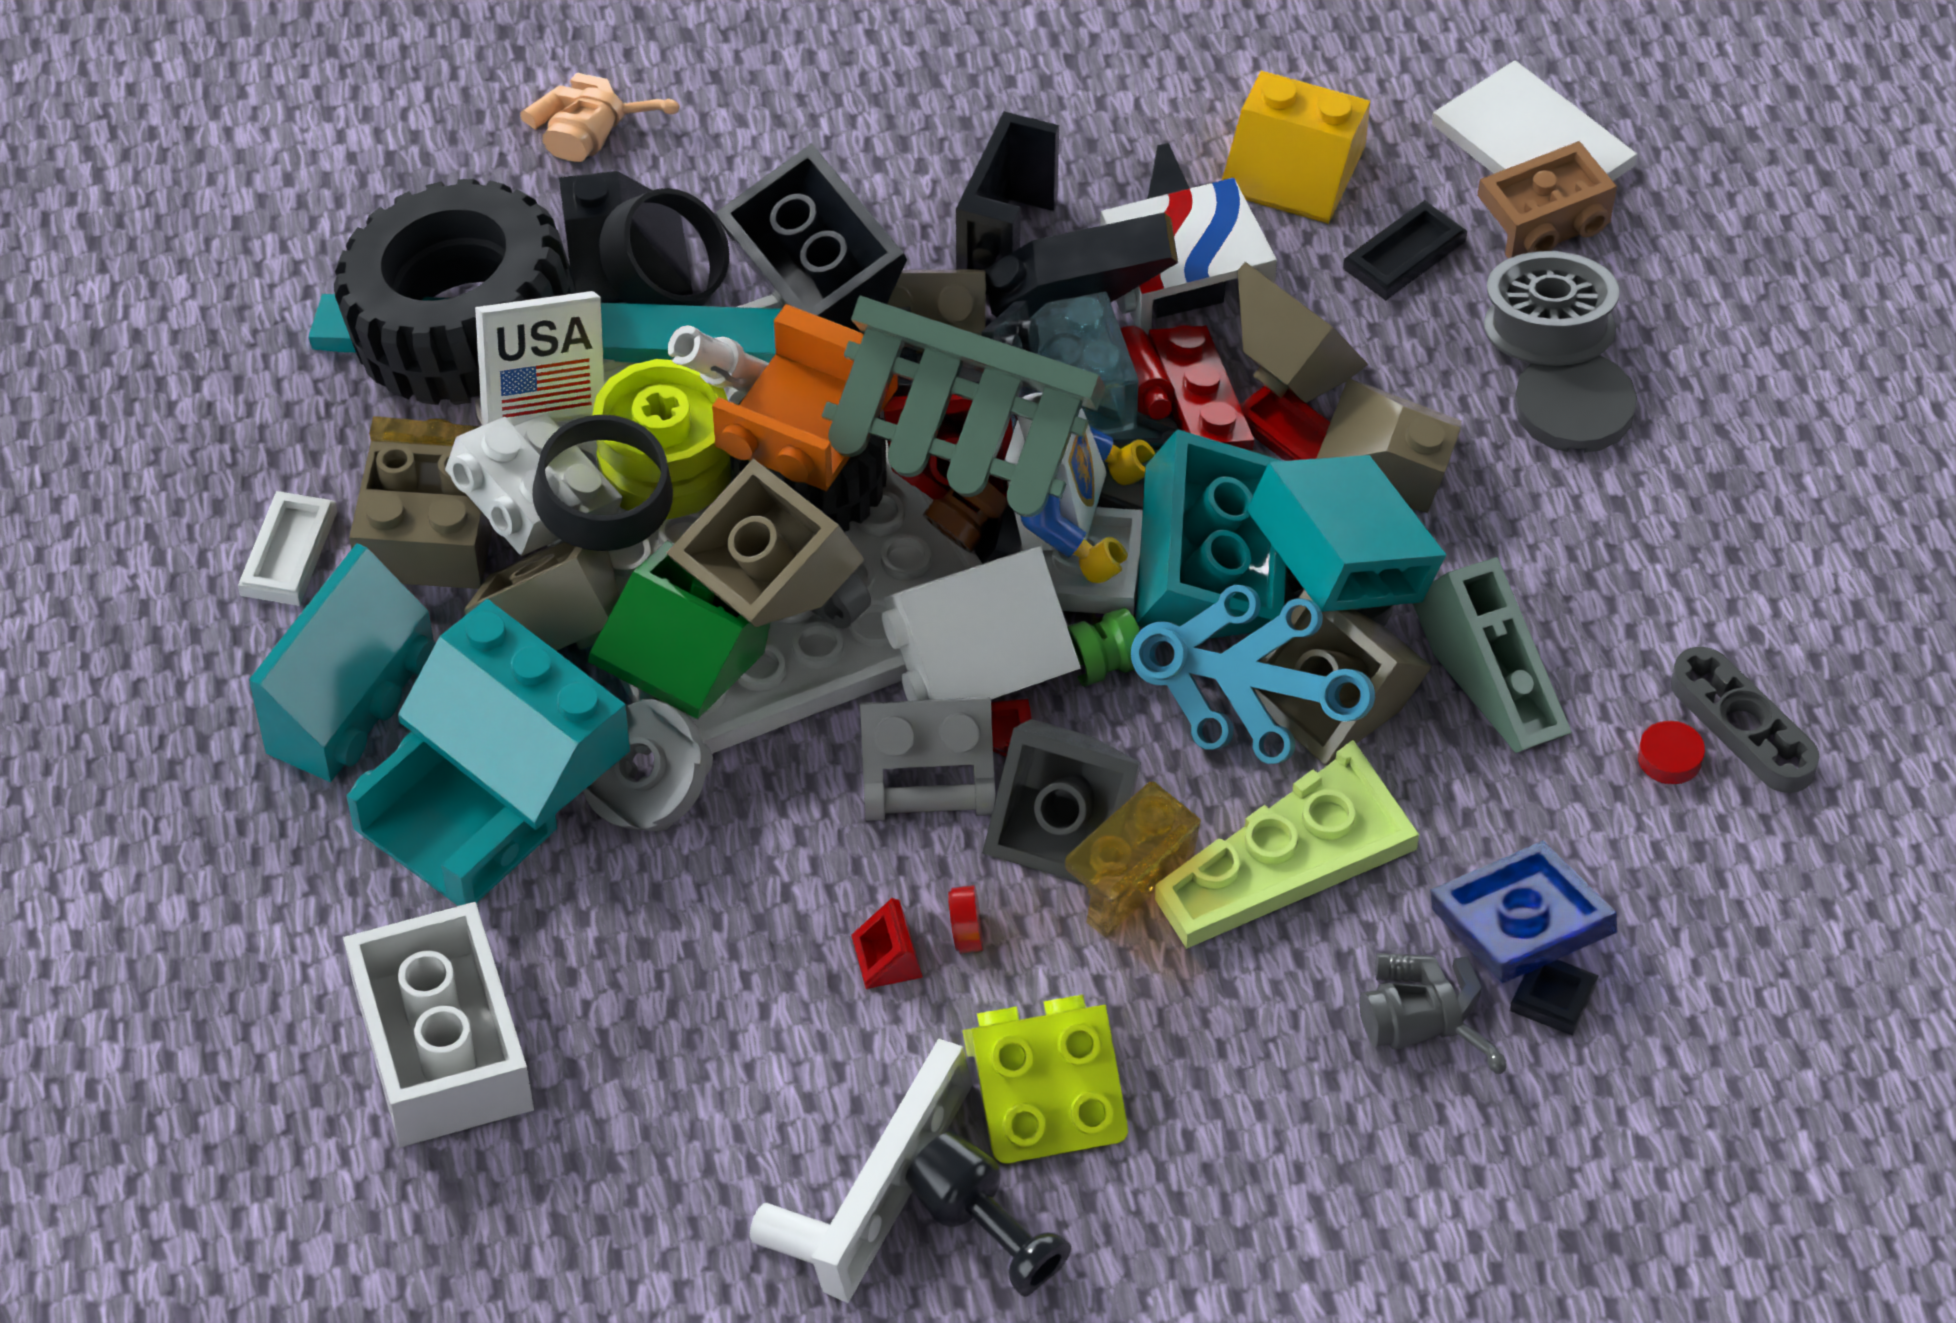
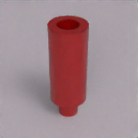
M1138 326L1119 328L1108 339L1107 352L1134 408L1141 414L1149 415L1153 419L1159 420L1167 417L1172 410L1171 404L1175 389L1147 333Z

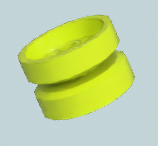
M654 359L630 365L610 377L595 397L592 415H614L632 420L645 427L660 442L666 455L673 487L672 505L666 519H674L695 514L709 506L731 482L730 455L726 451L715 447L712 405L718 397L727 401L728 398L724 388H718L706 383L701 378L699 372L677 365L672 360ZM596 440L598 470L623 497L620 507L629 511L646 501L656 489L661 475V471L655 462L645 453L630 445L616 441Z

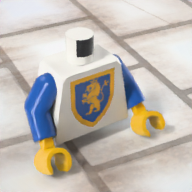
M1032 393L1022 398L1039 404L1042 393ZM1081 408L1078 417L1086 419L1084 411ZM1017 416L1018 420L1005 457L1006 462L1015 465L1018 463L1032 424V420ZM1089 424L1084 437L1071 434L1056 479L1065 481L1067 484L1062 499L1049 495L1043 511L1033 517H1023L1015 513L1023 550L1041 546L1042 551L1058 550L1068 558L1074 554L1079 558V566L1083 575L1092 583L1106 582L1122 571L1120 564L1127 560L1128 554L1117 539L1106 537L1094 546L1087 541L1106 477V469L1103 462L1108 463L1110 474L1118 484L1130 485L1145 477L1146 467L1142 464L1154 457L1155 452L1153 448L1144 440L1137 439L1120 449L1113 445V438L1089 426Z

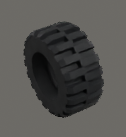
M458 179L456 185L445 186L441 181L425 185V191L411 195L410 191L395 197L394 205L386 210L379 207L368 216L367 226L364 229L357 227L346 244L347 251H342L335 270L337 276L334 282L335 298L359 362L364 365L367 374L376 383L387 387L388 391L406 399H410L412 395H415L416 400L424 404L439 405L440 400H450L454 405L471 403V397L480 396L475 307L576 293V285L559 232L556 229L553 218L544 207L538 205L534 198L518 189L512 192L511 187L503 183L489 180L487 185H480L475 179ZM483 282L473 290L453 298L422 301L424 297H435L456 286Z

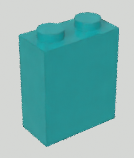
M1370 455L1269 462L1246 510L1313 602L1320 607L1321 612L1422 603L1446 557V553Z

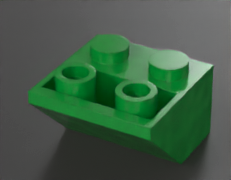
M667 540L631 574L590 651L588 662L680 711L699 719L765 653L771 623L758 627L753 626L667 555V551L674 543Z

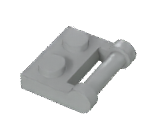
M990 697L860 703L865 821L885 820V814L976 810V816L992 815L996 797ZM973 765L974 784L884 788L883 769Z

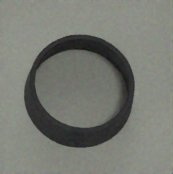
M672 188L655 189L621 203L607 217L600 235L599 249L603 270L612 288L626 304L702 306L720 287L728 271L729 245L720 221L705 203L682 190ZM643 202L657 203L675 210L696 229L704 243L709 260V279L706 291L690 296L673 294L658 287L643 273L635 260L630 244L631 221L636 210Z
M592 415L578 418L565 424L547 440L540 454L533 482L532 496L534 507L540 520L559 539L582 549L613 551L636 545L650 537L660 528L671 509L673 487L665 452L660 442L650 431L640 424L623 417ZM608 440L621 442L642 451L655 462L661 471L658 485L651 496L634 509L615 515H593L578 511L561 501L549 486L545 469L558 454L574 445L588 441Z

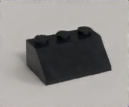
M812 143L715 212V215L740 255L782 307L788 304L858 332L860 330L851 318L859 296L888 304L907 261L903 251Z

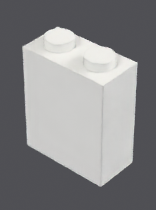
M1041 546L1023 550L883 597L888 611L882 613V623L891 646L894 649L900 647L908 671L902 674V684L908 701L979 697L994 699L1081 669Z

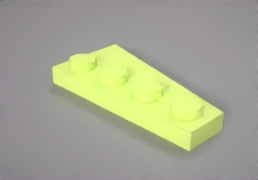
M1352 740L1336 752V759L1318 773L1312 769L1293 783L1292 792L1270 808L1263 805L1245 819V826L1224 841L1218 838L1155 885V901L1187 949L1413 852L1418 847L1419 833L1355 741Z

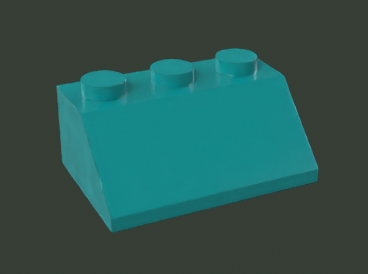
M1178 429L1172 434L1145 468L1136 622L1138 626L1145 627L1155 622H1171L1182 626L1217 603L1221 593L1232 585H1244L1254 589L1261 601L1260 612L1253 621L1246 624L1230 623L1209 639L1253 633L1280 615L1284 606L1286 564L1246 510L1268 463L1282 460ZM1242 592L1236 593L1230 600V610L1235 616H1243L1249 609L1248 597Z
M358 543L354 545L249 678L266 754L330 783L344 765L351 767L358 762L366 747L367 734L379 719L386 721L392 717L400 703L402 688L414 673L420 674L436 644L433 639L429 611L365 546Z
M485 599L439 636L398 713L399 722L535 830L630 752L626 704L489 599Z

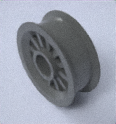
M1538 251L1511 257L1496 266L1490 273L1486 290L1492 305L1485 314L1484 331L1489 341L1503 353L1528 363L1562 366L1593 359L1605 352L1613 343L1616 334V324L1610 312L1618 303L1620 289L1613 274L1601 264L1572 253Z

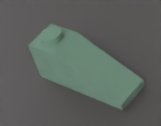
M1498 557L1447 572L1432 582L1422 603H1412L1434 656L1515 753L1531 749L1572 733Z

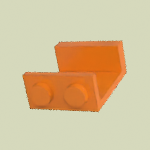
M785 304L774 319L776 354L739 405L719 397L712 405L715 447L726 451L729 455L739 460L751 461L754 458L761 465L780 472L789 480L805 482L827 491L850 457L839 454L831 446L828 433L832 422L823 419L822 413L826 402L839 404L854 361L844 357L848 341L861 344L864 334ZM893 374L880 413L898 389L897 375Z

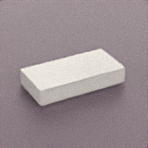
M276 491L239 581L238 589L240 596L300 606L336 516V501Z

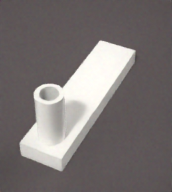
M938 1038L831 1224L764 1203L756 1211L751 1223L750 1239L752 1243L814 1264L822 1292L849 1303L912 1192V1189L905 1180L910 1164L928 1143L947 1131L973 1085L963 1046Z

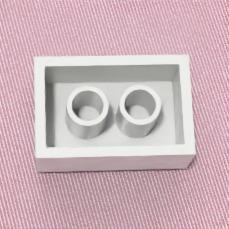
M476 902L343 937L353 985L400 1148L534 1110L527 1066Z

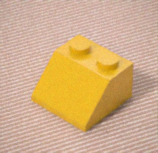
M1261 70L1241 109L1222 180L1235 178L1247 201L1329 224L1365 149L1371 101Z

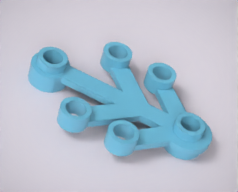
M1244 585L1227 587L1221 593L1217 603L1182 626L1171 622H1155L1145 626L1136 635L1131 647V660L1135 671L1143 680L1150 684L1168 686L1192 725L1191 735L1194 742L1206 750H1217L1227 746L1232 740L1234 727L1226 714L1211 710L1192 674L1217 680L1252 736V746L1256 757L1267 764H1280L1287 761L1294 753L1295 739L1287 728L1275 724L1253 687L1320 702L1323 711L1329 717L1338 721H1356L1363 718L1372 709L1375 701L1374 686L1371 680L1360 671L1339 669L1325 677L1258 662L1294 637H1310L1320 629L1323 621L1322 612L1315 602L1308 599L1297 598L1288 601L1283 606L1278 617L1223 653L1197 647L1228 624H1246L1258 616L1261 601L1257 592L1251 587ZM1238 592L1244 593L1249 600L1248 611L1240 617L1235 616L1229 606L1232 596ZM1303 605L1311 613V622L1306 629L1300 631L1293 626L1291 615L1295 608ZM1166 641L1174 649V659L1169 665L1162 666L1156 660L1155 651L1160 643ZM1347 683L1355 684L1360 691V700L1352 708L1344 706L1339 698L1341 688ZM1210 718L1216 719L1222 727V735L1214 743L1208 742L1204 738L1202 731L1204 723ZM1272 732L1278 733L1284 741L1283 751L1276 757L1270 756L1264 749V740Z

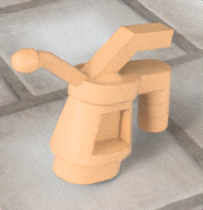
M576 73L570 79L572 88L557 86L521 111L520 116L523 122L535 130L549 121L548 130L543 134V143L546 149L553 156L560 159L582 162L587 156H594L602 149L612 128L616 127L625 114L662 110L664 113L672 115L678 113L680 105L672 99L623 103L614 94L608 79Z

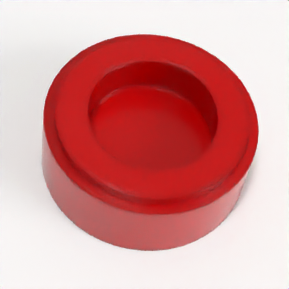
M1678 721L1657 722L1648 727L1642 734L1638 749L1639 765L1649 777L1665 784L1688 782L1701 769L1705 754L1704 741L1694 728Z
M969 885L951 888V891L948 892V901L956 951H959L960 954L984 951L976 886Z

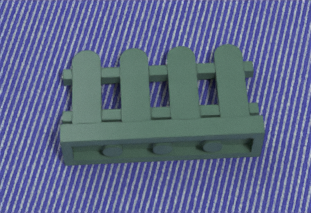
M859 296L851 320L864 333L861 344L848 341L844 357L854 361L839 404L826 402L822 413L823 419L832 422L828 433L831 446L843 456L854 457L866 449L871 435L890 441L891 444L888 449L889 464L898 474L905 477H913L920 474L926 468L930 455L950 461L947 471L949 485L957 494L964 497H973L981 493L986 487L990 475L1009 481L1010 485L1007 491L1008 503L1015 513L1023 517H1033L1041 513L1047 504L1049 495L1062 499L1067 484L1065 481L1056 479L1071 434L1084 437L1089 424L1086 419L1078 417L1081 406L1098 410L1106 388L1100 375ZM903 347L922 352L923 356L920 364L900 358ZM963 366L983 373L979 384L959 377ZM893 374L913 381L898 425L878 419ZM1024 386L1042 392L1039 404L1018 397L1021 387ZM952 394L973 401L957 445L937 439ZM1012 414L1032 420L1017 465L996 458Z

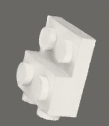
M544 413L516 426H513L504 416L457 436L445 468L455 486L468 495L489 519L493 529L499 535L504 536L521 556L559 540L540 520L535 510L532 496L533 482L541 451L551 435L560 428L548 413ZM576 445L558 454L545 469L548 484L555 495L565 504L578 511L593 515H614L617 513L623 497Z

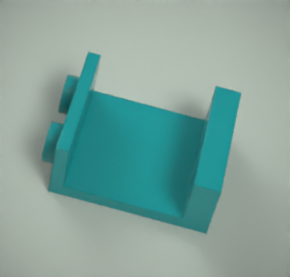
M412 732L401 741L398 749L375 770H369L362 774L353 785L352 790L346 795L353 829L457 906L480 901L557 829L556 815L552 816L537 830L532 828Z

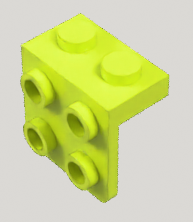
M1084 994L1043 1001L1046 1015L1019 1019L1017 1006L977 1013L979 1027L962 1030L968 1057L975 1056L991 1151L997 1161L1001 1163L1019 1162L1122 1142L1126 1138L1128 1124L1106 1004L1086 1007Z

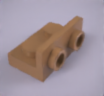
M1577 141L1480 179L1477 196L1508 234L1505 255L1509 259L1524 253L1551 251L1558 243L1578 235L1587 238L1598 234L1611 222L1617 186L1583 144Z

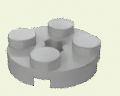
M641 699L642 701L626 705L630 752L583 790L591 808L604 820L630 830L659 832L667 830L694 805L703 788L705 776L712 767L713 756L711 749L703 743L701 732L697 725L687 714L657 700ZM638 752L647 756L652 752L654 755L653 770L648 777L643 776L637 782L634 777L637 774L638 767L632 761Z

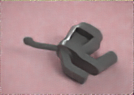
M1376 953V980H1409L1421 982V985L1382 983L1378 985L1377 990L1361 992L1359 997L1360 1016L1365 1032L1373 1047L1389 1045L1391 1049H1403L1439 1035L1441 1038L1460 1035L1487 1055V1063L1493 1072L1501 1074L1506 1070V1059L1496 1046L1463 1023L1479 1001L1482 986L1468 956L1454 958L1452 967L1461 990L1459 995L1456 996L1451 983L1445 979L1434 955Z

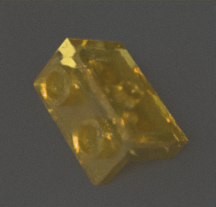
M1148 782L1066 856L1065 869L1089 888L1090 903L1086 923L1104 937L1113 932L1155 893V885L1194 856L1201 819L1156 782Z

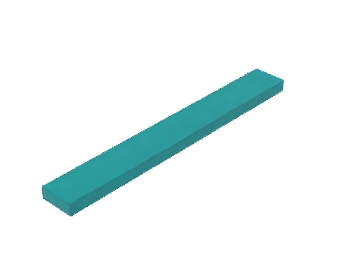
M322 294L308 336L311 348L314 350L356 353L335 294ZM424 297L422 301H436L449 298ZM601 303L603 359L631 363H642L654 359L673 360L675 357H671L668 354L670 338L677 329L689 325L713 338H730L738 342L743 347L745 353L769 363L776 354L774 319L782 309Z

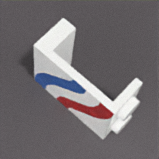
M1235 178L1101 211L1100 226L1163 212L1172 220L1178 263L1116 300L1121 313H1130L1135 325L1142 328L1146 333H1149V329L1152 327L1154 299L1235 278L1238 279V270L1244 262H1247L1275 283L1277 259Z

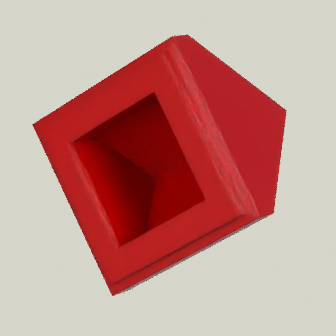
M891 898L851 934L865 989L923 978L909 925L900 900Z

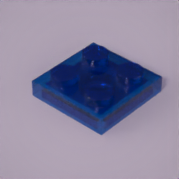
M1544 840L1430 889L1432 910L1502 984L1617 933V912Z

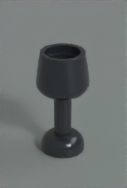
M947 1131L937 1136L919 1152L910 1164L905 1180L936 1222L944 1226L955 1227L974 1219L1013 1257L1009 1267V1279L1014 1289L1021 1296L1026 1297L1032 1294L1055 1275L1067 1261L1072 1246L1065 1238L1051 1232L1041 1233L1032 1237L993 1199L1001 1180L998 1164L993 1158L955 1131Z

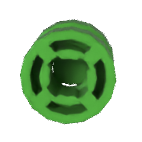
M1123 607L1104 614L1101 622L1093 625L1081 621L1067 626L1080 666L1085 665L1086 674L1077 676L1083 687L1103 681L1108 672L1116 669L1123 673L1135 670L1131 660V647L1140 629L1135 618L1127 608Z

